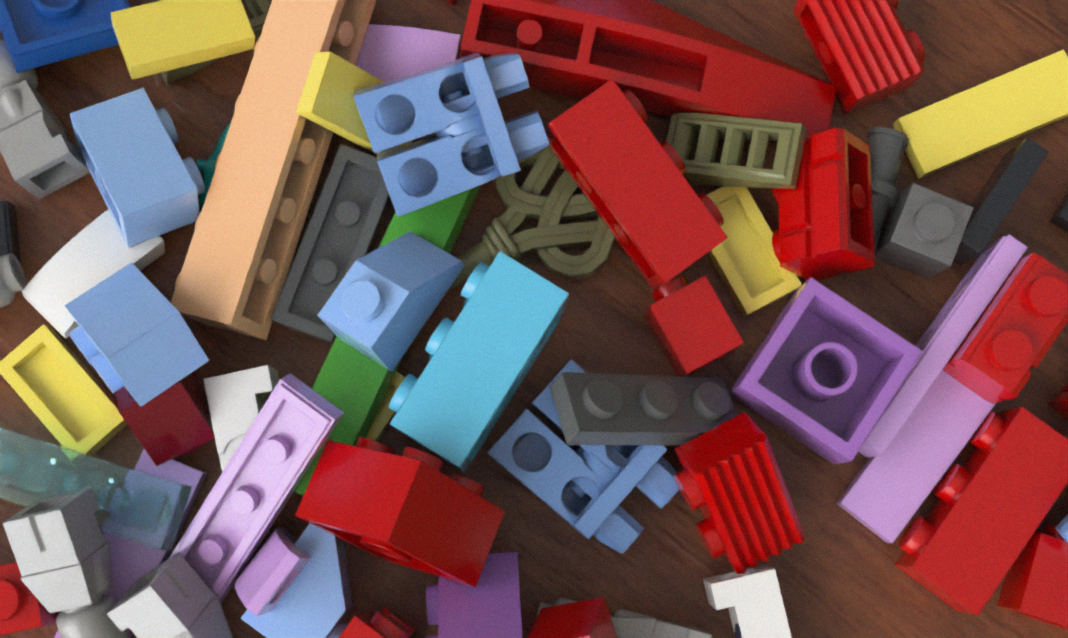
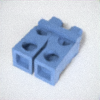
M477 52L458 60L440 64L382 84L377 83L354 90L353 97L373 152L377 153V163L397 217L487 183L499 176L504 177L521 171L518 163L519 160L528 158L549 146L542 120L536 110L506 121L503 119L497 99L530 87L521 57L517 52L493 55L485 59ZM432 133L436 134L405 146L400 145Z
M572 359L530 405L535 412L545 421L551 423L562 434L563 430L550 385L561 372L586 373ZM526 409L487 452V455L568 522L583 537L589 539L593 535L599 542L623 554L644 529L643 526L619 506L625 497L636 487L658 508H662L679 490L674 478V474L677 472L662 457L667 449L663 445H575L576 448L572 450Z

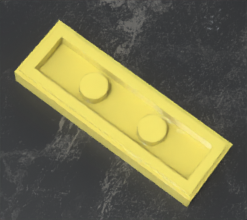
M1063 49L898 118L893 123V127L895 130L904 133L906 138L909 139L905 152L918 179L1067 117L1068 56Z

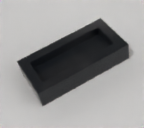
M1027 137L1004 155L971 204V207L974 208L953 260L961 266L982 253L1049 151Z

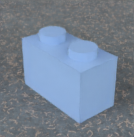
M144 88L70 113L77 148L128 248L196 222L199 215L198 195L205 192L202 176L191 157L181 159L174 144L178 143V135L169 113L164 107L155 110Z
M133 263L128 264L64 305L78 325L77 328L68 334L83 356L95 368L112 393H115L124 386L140 407L209 361L180 312Z

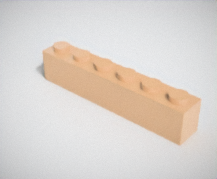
M272 0L261 35L254 47V56L241 94L235 103L234 115L222 151L215 163V172L202 211L196 219L195 231L182 270L175 282V291L171 304L181 315L207 326L267 340L272 325L271 317L283 290L334 133L296 113L315 52H332L356 65L376 0Z

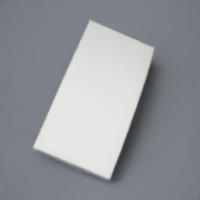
M108 209L73 237L38 271L25 286L24 290H22L23 297L66 339L69 337L68 333L77 328L78 325L64 305L130 263H133L141 271L165 253L164 240L157 236L128 248Z

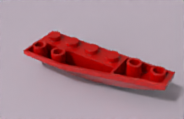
M471 0L460 46L461 58L477 52L483 59L493 55L517 52L521 57L528 78L529 88L584 99L606 82L613 79L622 92L625 89L630 90L642 103L646 112L668 117H671L673 113H705L802 123L807 128L805 139H811V135L829 130L837 89L836 86L652 0Z

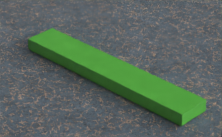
M481 185L400 217H397L395 212L379 248L411 231L450 254ZM336 336L312 387L315 392L344 412V415L327 440L355 446L359 437L366 438L400 361L391 372ZM326 442L294 490L295 493L304 496Z

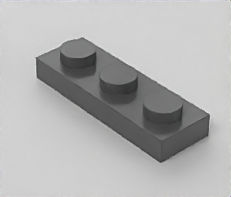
M340 144L271 317L272 322L333 344L335 334L317 315L354 262L368 254L390 195L377 163V157Z
M561 372L550 385L567 445H683L738 416L725 380L719 377Z

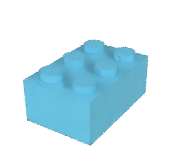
M499 251L490 266L481 261L475 267L461 291V296L466 298L461 313L455 322L447 317L441 321L425 348V351L430 354L429 363L419 378L412 374L407 375L388 406L396 414L390 422L391 426L464 473H466L564 316L569 296L568 292Z

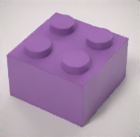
M811 277L795 290L736 379L729 393L732 397L833 465L851 462L921 355L922 350Z

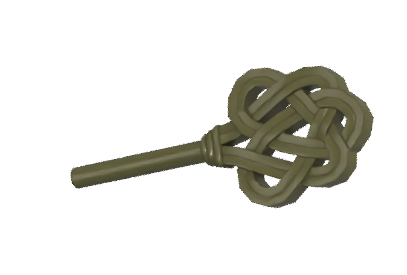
M549 146L528 158L518 161L520 169L534 165L520 189L516 184V176L520 171L496 178V191L507 210L500 217L493 219L491 225L487 227L486 233L484 232L481 235L480 243L456 257L465 266L446 293L468 280L475 267L481 261L490 266L499 251L515 261H520L522 257L538 252V258L550 273L568 280L590 277L606 264L612 245L617 240L584 194L575 195L579 187ZM558 169L565 170L557 180L549 196H542ZM598 215L597 221L561 224L562 221L580 220ZM528 219L539 220L537 228L526 229L517 233ZM590 246L586 252L577 256L568 255L560 250Z

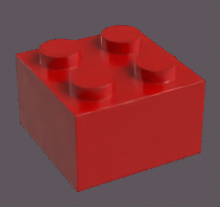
M359 437L355 446L327 440L295 516L383 561L476 588L505 513L504 510L481 497L484 491V487L481 484L453 473L444 475L440 472L443 461L415 448L405 447L402 455L399 456L395 455L396 452L388 446L364 437Z

